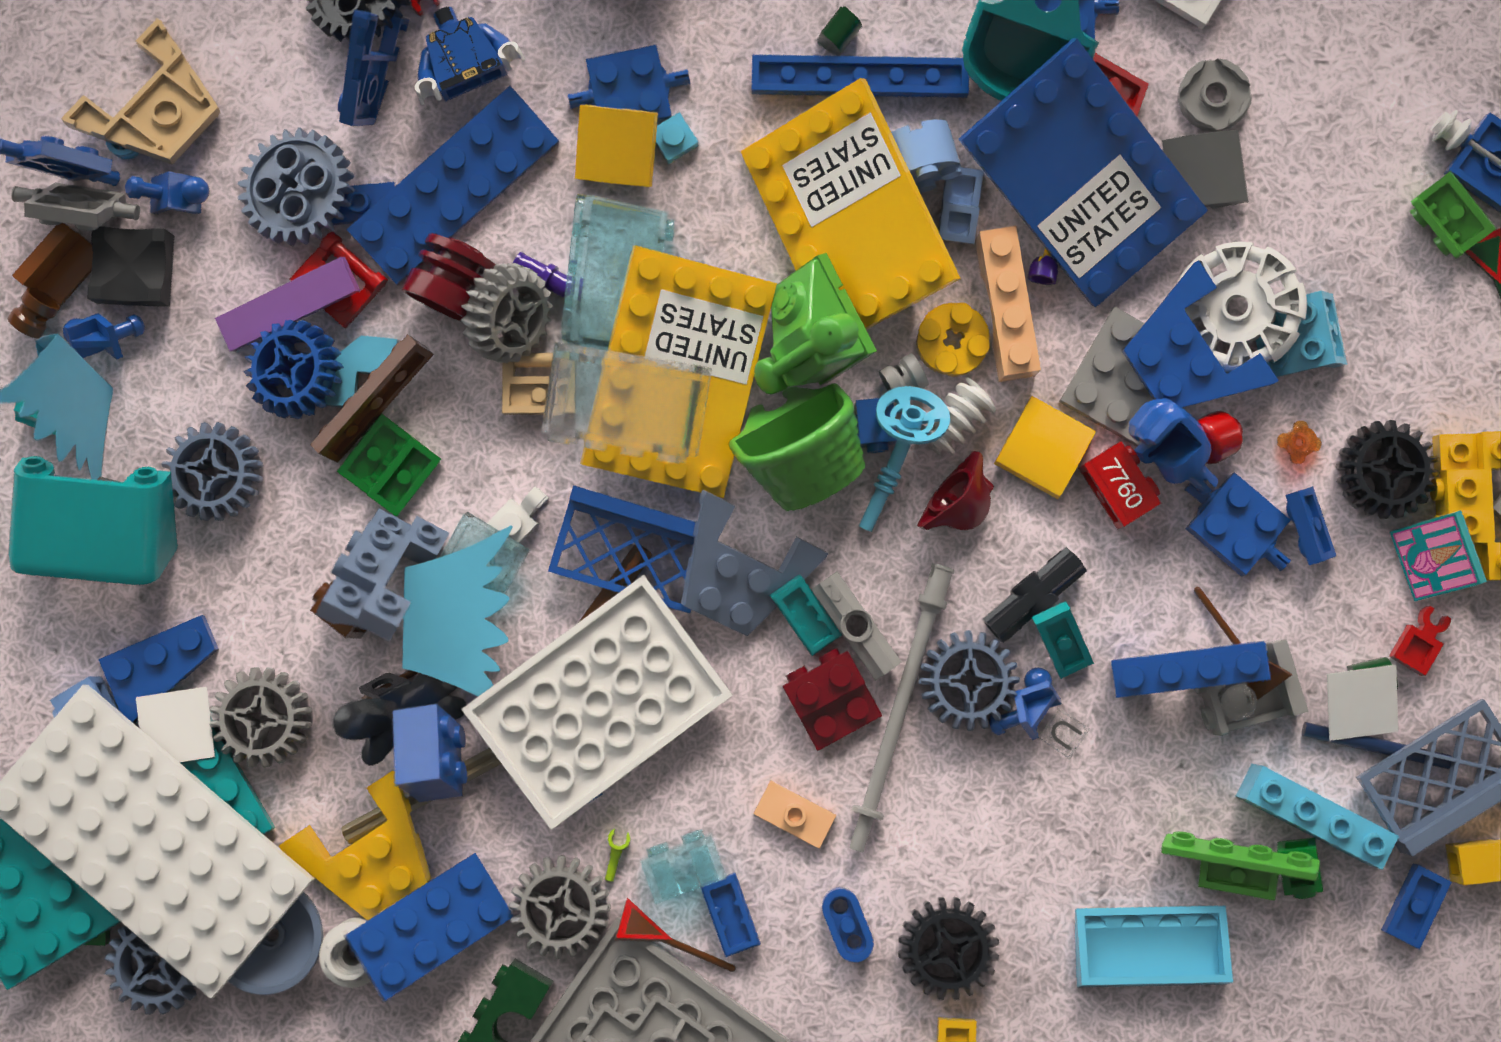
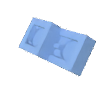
M961 167L962 174L960 176L945 180L938 232L942 240L974 244L984 171Z

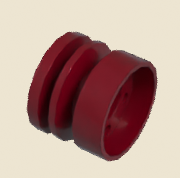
M429 233L425 243L438 252V254L427 250L420 251L419 257L430 265L431 269L426 271L412 268L402 291L423 305L460 321L467 314V311L461 306L469 302L470 296L466 291L476 287L474 278H483L478 273L483 275L484 269H493L495 263L486 258L476 248L460 240Z

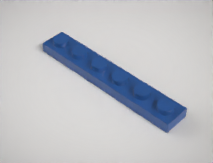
M752 55V94L831 96L859 78L866 79L874 96L968 98L969 75L964 68L963 58Z

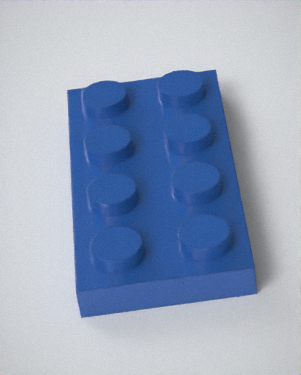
M474 853L344 935V938L384 1002L510 920L514 915L479 857Z

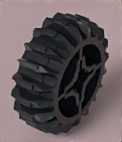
M1395 420L1386 421L1384 426L1380 421H1375L1371 423L1370 429L1362 426L1357 429L1358 436L1351 435L1346 439L1350 448H1341L1338 453L1347 461L1338 462L1335 466L1336 469L1345 471V475L1337 478L1336 482L1338 484L1348 483L1349 488L1344 490L1342 496H1356L1352 507L1356 509L1365 505L1364 513L1367 516H1372L1377 512L1379 519H1388L1391 514L1397 519L1404 517L1405 511L1409 514L1415 513L1418 510L1417 503L1425 504L1429 501L1425 492H1432L1437 488L1434 483L1429 481V478L1438 477L1440 474L1438 470L1431 469L1430 464L1437 462L1439 457L1434 455L1428 457L1426 451L1431 449L1433 444L1430 442L1421 444L1419 442L1423 432L1416 431L1410 435V424L1404 423L1397 428ZM1382 441L1381 449L1377 450L1376 459L1362 462L1367 449L1374 442ZM1400 448L1408 455L1411 464L1403 460ZM1386 464V467L1392 469V471L1400 472L1389 475L1388 471L1375 467ZM1363 475L1373 480L1375 492L1369 488ZM1407 477L1412 478L1406 492L1399 498L1393 499L1394 491L1398 490L1399 481Z
M941 896L937 900L939 909L934 910L928 900L923 903L924 908L928 912L923 917L918 910H912L911 914L918 921L916 925L908 921L903 922V928L910 932L911 936L900 935L898 937L899 943L909 946L907 949L898 951V956L904 960L911 959L902 966L905 974L917 971L910 980L914 986L919 985L925 980L922 989L924 994L929 995L936 986L938 999L943 1000L946 996V990L950 989L952 998L959 1000L960 993L958 988L964 987L968 996L974 994L970 983L976 981L981 987L986 985V982L980 976L982 971L988 975L994 974V968L986 962L987 960H999L998 953L988 950V948L999 945V939L997 937H986L995 930V926L993 923L980 925L987 916L983 910L971 916L975 906L972 902L968 901L963 909L960 910V899L953 897L950 908H947L945 898ZM947 918L959 919L968 923L973 929L966 933L964 931L956 934L950 933L946 930L941 920ZM931 925L935 934V941L931 947L925 950L926 953L919 956L918 947L921 936ZM941 932L952 944L958 943V947L954 948L956 952L953 954L957 961L956 964L945 952L939 953V948L944 949L941 945L944 942L940 935ZM978 940L976 959L971 967L965 970L962 961L963 954L968 948L972 947L973 942ZM931 963L933 966L939 963H946L951 966L956 976H936L924 967Z

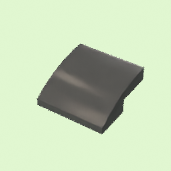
M1238 130L1200 133L1162 140L1163 152L1205 207L1216 209L1249 202Z

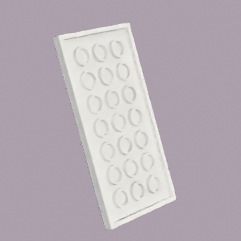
M82 685L0 781V818L210 999L220 992L315 879L89 685Z

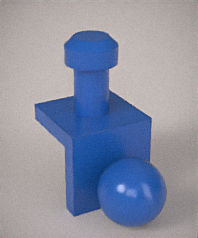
M170 171L152 177L151 183L144 182L141 177L132 176L125 184V191L129 198L140 199L141 196L151 198V214H160L168 210L201 214V203L207 200L210 193L209 186L204 179Z
M97 313L84 319L75 318L69 320L63 327V336L82 358L105 350L117 360L123 357L118 340L130 335L134 337L143 335L145 326L142 319L135 314L126 317L125 322L113 326L107 319Z
M1037 667L1026 673L1024 678L1026 688L1015 691L1017 693V696H1014L1017 710L1001 715L1002 719L1000 721H996L990 715L989 725L994 734H1005L1006 729L1021 725L1031 740L1039 738L1037 730L1039 723L1051 707L1062 704L1060 696L1052 686V678L1047 670Z

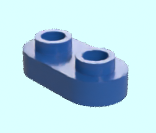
M837 887L831 889L822 900V912L839 954L847 961H863L871 954L874 940L856 895L847 888ZM839 899L847 902V909L842 913H838L833 909L835 901ZM851 935H858L861 938V944L856 948H852L847 944V940Z

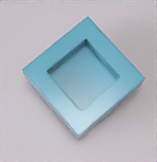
M680 112L657 125L656 145L668 164L699 146L698 140Z

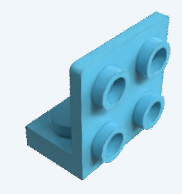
M1317 291L1306 294V319L1300 322L1297 331L1300 333L1298 339L1290 350L1276 362L1273 359L1267 362L1276 377L1323 366L1335 368L1348 365L1332 293ZM1276 312L1273 324L1283 327L1287 315ZM1262 337L1256 339L1258 350L1266 346Z

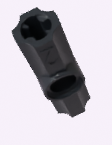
M1065 547L1048 560L1037 572L1034 570L1010 590L1011 594L982 618V621L994 636L1004 643L1017 631L1021 630L1033 616L1053 606L1059 600L1058 596L1087 572V569L1075 553Z

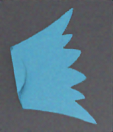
M58 333L41 337L36 340L38 357L15 380L0 390V403L25 401L19 413L20 417H26L39 411L34 430V439L41 440L56 430L58 461L64 460L73 446L76 445L78 470H81L87 458L91 479L97 480L99 476L102 477L104 441L113 388Z
M513 525L462 550L431 561L404 567V599L410 601L411 604L403 617V669L431 676L476 696H480L494 685L484 671L499 672L500 668L482 650L503 645L509 639L502 630L485 620V618L499 611L507 604L510 598L503 593L483 588V586L495 579L502 571V567L486 565L502 547Z

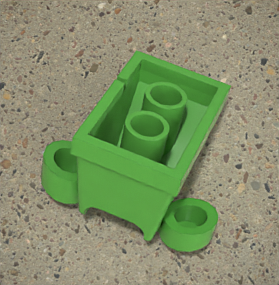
M827 253L817 255L776 285L771 305L773 347L770 350L771 357L759 360L754 368L756 383L766 394L772 395L784 391L788 386L792 387L811 383L826 384L877 352L846 290H839L843 284Z

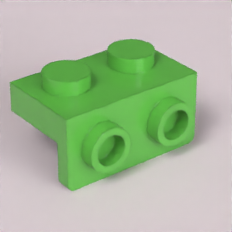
M1451 171L1411 201L1414 206L1410 210L1411 214L1423 228L1427 225L1431 227L1437 235L1433 241L1445 256L1451 253L1456 259L1459 258L1465 251L1496 230L1494 224Z

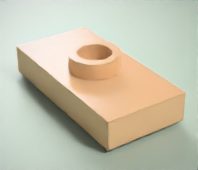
M771 780L753 813L819 849L836 817V814Z

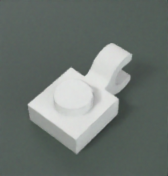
M534 487L525 496L520 505L510 498L488 521L486 526L495 534L513 525L504 543L511 550H515L539 525L531 516L549 497L539 488Z

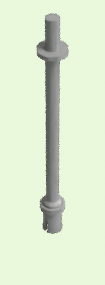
M932 563L924 594H919L918 602H920L922 613L863 805H853L851 809L854 812L860 813L849 848L859 852H864L873 819L883 820L884 815L876 811L936 614L940 613L942 609L945 610L948 603L944 600L952 574H954V569Z

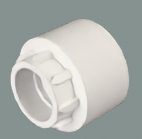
M354 917L343 921L330 930L321 943L319 959L322 970L332 982L339 986L356 988L371 982L359 961L349 956V944L344 938V935L368 921L364 917Z

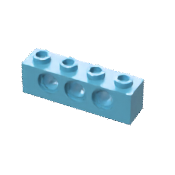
M1251 763L1235 796L1341 852L1383 870L1399 837L1389 830L1262 765Z

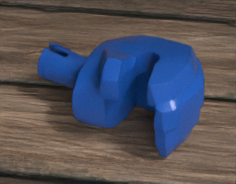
M1155 399L1144 403L1129 421V434L1136 441L1142 442L1134 450L1139 460L1145 464L1155 462L1163 478L1169 483L1179 484L1188 480L1199 494L1205 495L1210 493L1212 490L1205 482L1208 481L1213 487H1216L1218 478L1205 466L1211 453V444L1203 427L1191 414L1169 399Z

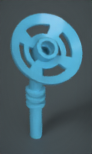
M911 386L897 387L884 393L877 403L876 418L879 425L888 435L897 439L887 466L882 467L880 470L883 474H878L877 479L879 482L874 483L875 492L859 524V527L872 532L889 494H894L895 491L892 487H897L896 479H901L902 477L899 472L911 444L934 442L940 439L948 430L950 424L949 410L946 404L930 391ZM910 400L922 402L933 410L926 413L920 407L910 405ZM897 402L898 405L893 407L890 416H885L887 407ZM902 412L900 420L895 419L896 415ZM934 422H939L938 429L928 436L933 429ZM922 424H928L927 427L921 431Z

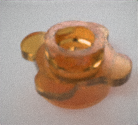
M1305 421L1295 422L1289 432L1282 433L1277 437V445L1288 452L1290 461L1294 464L1304 463L1306 456L1312 452L1319 451L1322 445L1320 438L1316 436L1312 429L1308 428V424ZM1297 439H1300L1302 441L1301 446H1298L1296 444Z

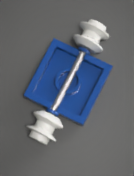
M1454 110L1450 115L1444 112L1431 128L1435 132L1432 141L1442 137L1447 141L1445 148L1447 151L1458 146L1461 147V150L1444 174L1446 175L1451 171L1465 189L1501 213V119L1489 112L1483 117L1473 133L1469 134L1471 131L1470 119L1461 123L1456 119L1457 110Z

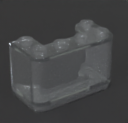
M555 342L541 432L548 434L547 441L578 444L580 439L585 440V448L606 451L607 444L621 446L620 454L643 457L644 451L658 453L657 460L671 463H686L687 457H698L712 368Z

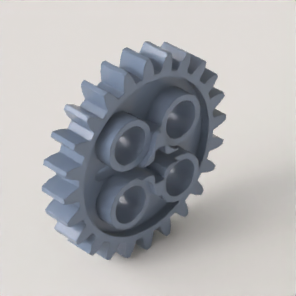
M298 128L294 136L287 129H284L282 140H279L272 134L270 135L271 145L268 148L261 143L258 144L261 152L259 156L248 155L254 164L252 167H242L241 169L248 175V179L238 182V185L246 190V192L238 196V200L246 205L241 212L250 218L248 221L249 225L257 229L258 233L267 239L270 237L277 244H281L284 240L290 246H294L298 238L302 243L308 245L310 234L321 240V229L324 226L334 231L331 220L333 218L344 219L339 209L340 207L351 206V203L344 198V195L355 191L353 187L346 183L354 178V174L346 169L351 162L342 155L344 151L326 135L321 136L313 129L308 134L302 128ZM297 158L295 164L289 168L290 163ZM324 176L323 181L316 186V183L319 180V178ZM276 188L275 193L268 198L269 193ZM303 206L301 213L295 216L297 210Z

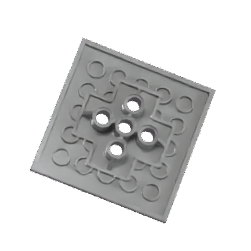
M618 916L530 1041L792 1042L653 941L615 940L621 920Z

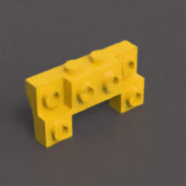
M1501 431L1480 432L1477 434H1439L1433 436V455L1439 457L1438 461L1433 463L1434 469L1440 472L1438 477H1434L1431 480L1437 486L1435 491L1430 492L1431 499L1435 501L1436 515L1433 518L1461 510L1486 580L1501 581V543H1495L1492 471L1501 470Z

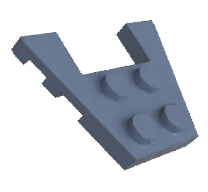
M702 490L699 499L701 504L698 521H695L693 532L695 539L692 556L689 557L681 603L701 615L748 636L777 607L769 595L799 574L805 579L826 559L828 553L796 536L778 570L718 541L735 506Z

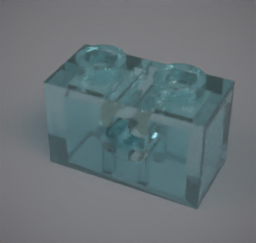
M702 829L681 836L683 843L669 847L667 842H663L646 849L648 856L642 857L640 862L655 904L727 878V873L712 832L704 835ZM678 855H682L684 860L692 859L693 863L689 865L688 873H683L681 868L674 870L673 865L676 864Z

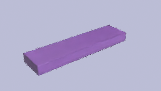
M339 257L216 317L215 320L229 351L233 352L262 339L260 334L262 331L272 333V324L279 323L283 327L285 320L297 322L359 292L360 289L346 258Z

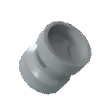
M912 353L901 358L900 364L894 367L887 366L879 370V375L887 391L904 386L923 389L929 385L924 370Z

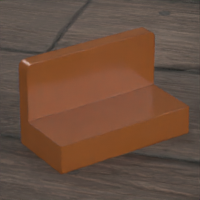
M66 223L58 224L12 276L27 288L32 287L45 292L55 299L61 307L92 271V244Z

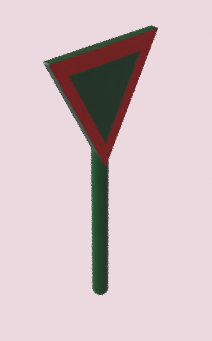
M1499 228L1464 253L1493 279L1501 298V228Z

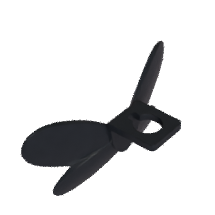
M385 673L359 687L361 694L371 698L348 702L336 711L333 717V728L336 735L342 739H366L362 747L361 758L366 765L373 766L383 761L394 747L393 710L438 704L456 720L464 715L462 708L466 706V702L460 697L449 695L458 688L457 686L419 673L410 682L408 679L395 674ZM386 683H391L392 685L388 688L383 687L375 689L376 687Z

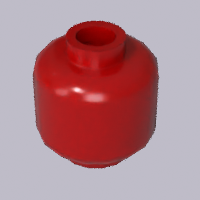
M1221 410L1214 411L1197 419L1211 444V453L1207 464L1219 463L1236 454L1241 449L1243 429L1240 422L1229 413Z

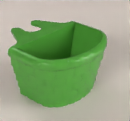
M832 383L819 389L789 387L782 392L783 397L787 399L786 403L772 411H765L762 404L754 406L750 410L744 430L729 442L730 450L736 459L783 510H799L823 501L848 486L865 469V461L862 457L864 453L860 446L858 421L854 415V406L851 398L837 383Z

